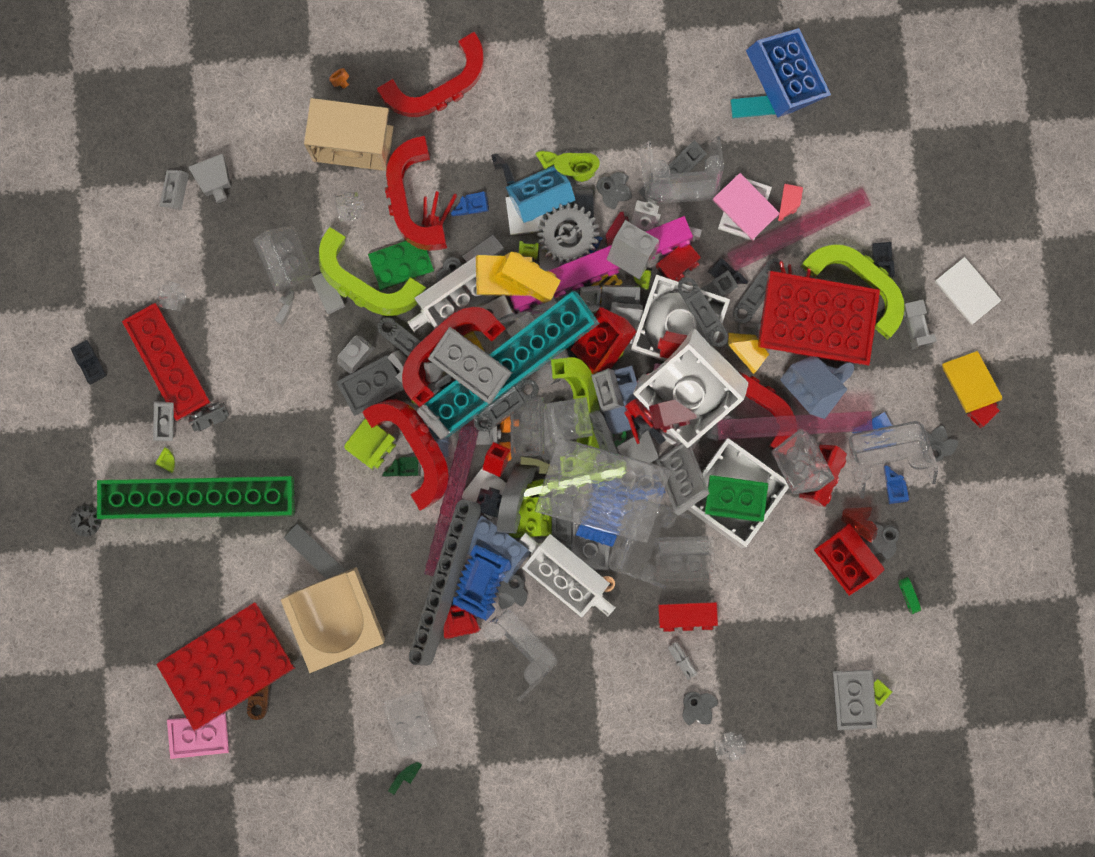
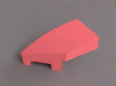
M784 184L778 221L784 220V217L791 213L794 214L797 208L800 207L803 187Z

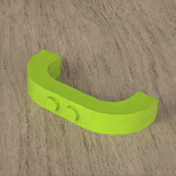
M331 227L328 228L319 247V267L325 280L341 296L349 297L359 307H365L376 314L386 316L403 314L418 304L415 297L423 293L426 287L412 278H409L398 292L385 294L345 271L338 264L336 257L344 246L346 237Z
M828 245L814 251L800 266L806 272L810 268V275L816 278L828 265L842 264L852 270L873 289L880 290L885 310L883 316L875 325V330L887 340L891 338L902 322L904 299L897 284L888 276V272L882 267L878 268L873 264L874 261L869 256H864L857 250L845 245Z
M551 359L553 379H565L571 386L577 431V443L574 451L569 455L560 456L562 476L584 474L593 468L600 454V448L593 432L594 427L590 423L591 421H589L590 418H588L591 412L599 411L598 397L591 376L593 374L580 359Z

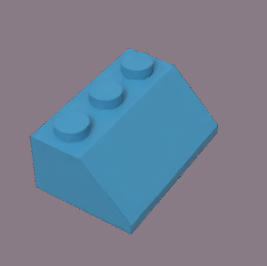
M555 166L506 187L509 197L523 223L532 221L546 214V212H552V208H559V204L566 206L567 203L575 201L570 181L565 175L559 173Z

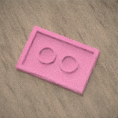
M741 173L713 198V201L751 240L780 214Z
M226 713L197 731L193 730L187 718L167 720L170 759L229 753Z

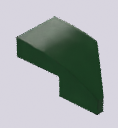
M400 457L395 459L387 471L382 473V477L421 476V464L417 457Z
M415 762L402 770L393 781L388 792L395 795L404 780L411 784L422 764Z

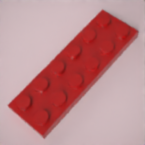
M156 303L122 321L165 402L174 403L173 416L176 421L211 403Z

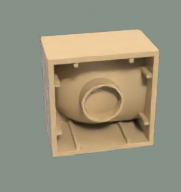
M311 98L304 145L312 161L386 171L394 126L387 125L388 108Z
M357 567L287 594L281 599L309 673L384 644L385 637Z

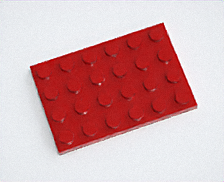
M769 271L758 348L868 366L870 365L880 290Z
M256 602L156 664L194 731L199 730L295 669Z

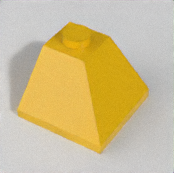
M728 333L729 346L754 374L769 355L768 349L758 348L759 338L756 335Z

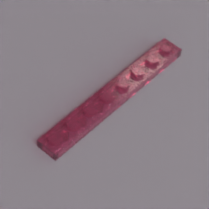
M862 188L728 253L727 256L734 270L738 271L871 206Z
M871 411L829 413L825 419L814 415L728 419L717 422L718 440L873 430Z
M463 426L459 432L457 447L449 471L448 485L430 546L425 575L434 576L455 507L462 499L479 432L475 427Z

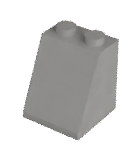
M625 220L615 236L607 261L640 280L660 247L659 240Z

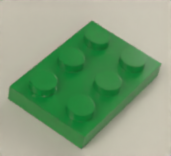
M407 241L368 254L380 290L406 282L409 278L415 279L434 272L427 250L419 249Z
M709 475L708 491L710 494L706 497L705 515L764 522L768 483Z

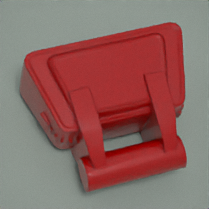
M451 605L447 615L448 618L444 623L443 636L445 639L480 632L477 619L473 614H469L464 609L461 610L456 605ZM464 611V615L452 616V613Z

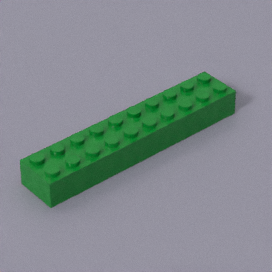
M294 477L97 480V519L295 516Z

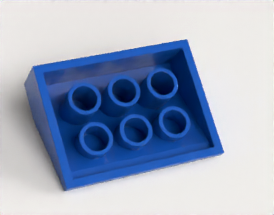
M799 28L757 40L746 50L777 117L793 113L831 95Z

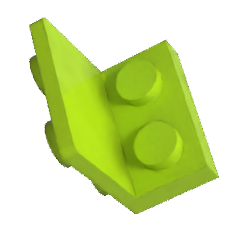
M534 497L522 500L519 510L521 519L517 532L509 533V536L512 538H522L525 533L530 537L552 535L551 497Z

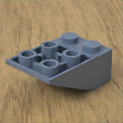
M632 366L614 370L624 406L603 412L608 429L612 434L631 430L628 418L624 412L627 411L625 405L637 398L633 394L637 381Z

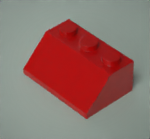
M602 307L594 314L600 324L578 339L571 348L572 352L588 366L592 374L611 369L637 333V330L624 317Z
M820 444L799 498L817 506L826 507L831 500L832 490L839 481L838 475L840 470L845 466L847 453L836 445Z
M850 523L814 549L849 596L875 580L885 570Z

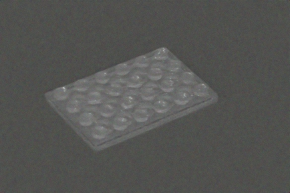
M558 437L535 512L647 543L671 470Z

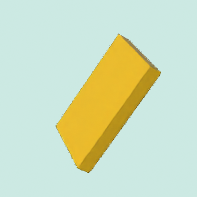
M475 256L477 295L531 296L496 276L504 256ZM523 257L528 262H532V257Z
M978 351L942 364V368L966 413L1002 400V395Z

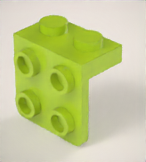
M364 419L346 442L344 448L374 471L375 468L379 469L385 461L383 459L384 456L394 450L397 440L379 426L371 428L367 420Z

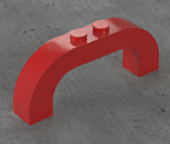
M473 32L458 41L459 47L466 57V66L458 76L421 97L406 96L399 90L392 79L377 88V92L383 102L392 111L400 115L421 117L436 110L438 112L444 110L451 101L457 102L464 97L463 94L476 85L484 67L483 49L476 33Z
M421 136L404 142L391 155L386 169L388 187H385L387 199L390 198L391 205H388L389 214L394 216L395 223L402 237L419 249L436 251L447 249L443 226L421 227L411 220L404 186V175L407 169L415 163L430 160L426 138Z
M480 307L461 309L445 319L413 349L403 367L402 384L407 395L418 406L424 405L434 395L427 384L424 363L430 362L429 356L448 328L452 327L463 336L472 331H481L488 339L493 341L506 328L491 312Z
M739 372L748 382L745 396L771 412L777 421V433L768 447L786 457L794 444L797 432L793 411L782 398L776 395V391L769 386L765 388L759 384L761 381L752 375L748 377Z
M386 400L362 411L371 428L379 426L386 421L396 424L419 460L424 471V481L418 490L410 494L418 509L422 511L438 502L444 495L448 485V467L438 443L434 440L427 425L417 411L407 403L399 400Z

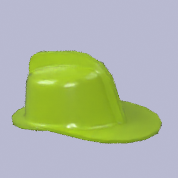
M563 153L554 161L555 169L559 173L571 176L578 182L588 181L594 177L600 165L599 158L591 153Z

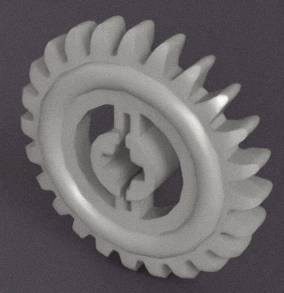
M567 203L566 209H564L562 204H559V211L553 207V214L546 212L548 219L541 218L545 225H538V228L543 231L537 233V236L543 238L538 243L545 244L541 250H548L546 257L553 255V262L559 258V264H562L564 260H566V263H569L571 260L574 261L584 257V255H589V249H596L592 244L599 242L594 238L600 235L599 232L594 231L599 225H592L596 218L589 219L591 212L588 211L584 214V206L578 210V205L575 204L573 209H571L570 204ZM573 221L578 224L576 226L563 224L559 229V236L555 238V231L561 223ZM566 230H568V231L570 232V234H571L570 237H568V236L566 235V233H565ZM582 231V238L576 246L564 248L559 245L562 242L567 244L573 243L577 239V234Z

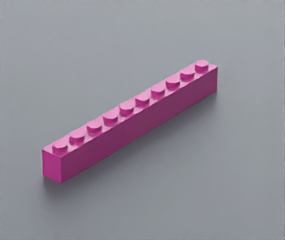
M685 216L646 231V233L659 240L660 247L655 255L662 253V255L668 254L673 251L672 248L677 246L683 248L690 245V241L693 240ZM611 246L549 270L556 275V278L561 280L553 296L559 298L564 296L567 290L573 289V291L584 287L583 284L587 282L593 284L602 280V276L608 274L610 277L618 274L621 268L607 261ZM509 296L515 311L524 312L530 309V305L535 303L537 305L544 304L532 296Z

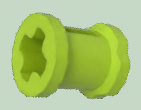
M520 241L519 254L523 257H532L534 260H537L539 243L526 244Z

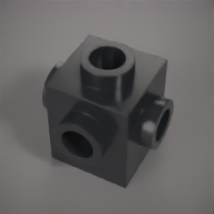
M489 487V490L480 489L476 501L481 507L480 513L498 518L502 495L499 494L500 490Z

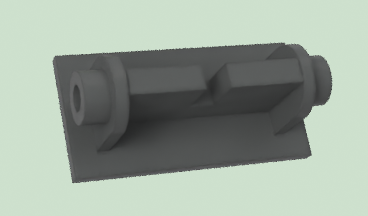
M215 402L209 405V409L203 412L201 410L193 412L191 417H189V424L194 423L191 425L193 431L198 430L200 432L211 427L209 419H212L214 425L226 420V417L230 415L227 409L223 410L225 408L224 402L220 404Z

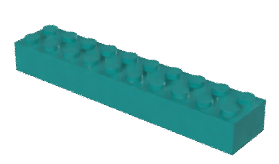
M577 292L569 293L489 354L512 372L492 403L600 324ZM455 380L424 405L436 417H440L439 420L450 431L445 437L448 438L491 404H488Z

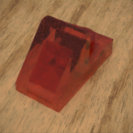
M871 507L845 508L841 517L843 523L846 525L850 523L854 530L870 543L876 539L878 528L873 522L867 521L871 516Z

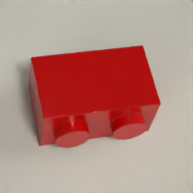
M691 245L683 248L678 246L658 262L656 268L665 278L679 282L685 277L683 274L688 269L693 271L700 265L698 261H700L701 257Z

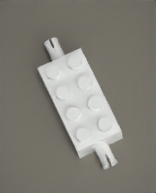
M476 257L415 297L422 310L420 314L407 321L413 331L427 322L431 323L434 329H436L438 325L453 313L464 308L481 307L497 296L477 295Z
M527 533L519 540V543L531 552L530 559L522 569L581 618L591 606H596L607 617L616 608L602 597V593L610 583L551 534L542 544H538Z

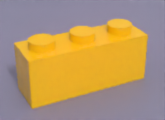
M517 252L506 254L496 273L497 277L544 304L552 300L561 281L556 278L554 273L540 269L537 263L528 262Z

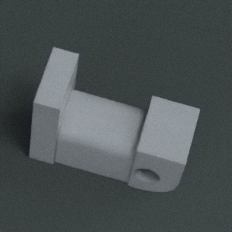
M924 300L904 304V320H906L912 350L917 349L921 345L926 344L930 346L937 342L935 334H929L925 319L927 311Z

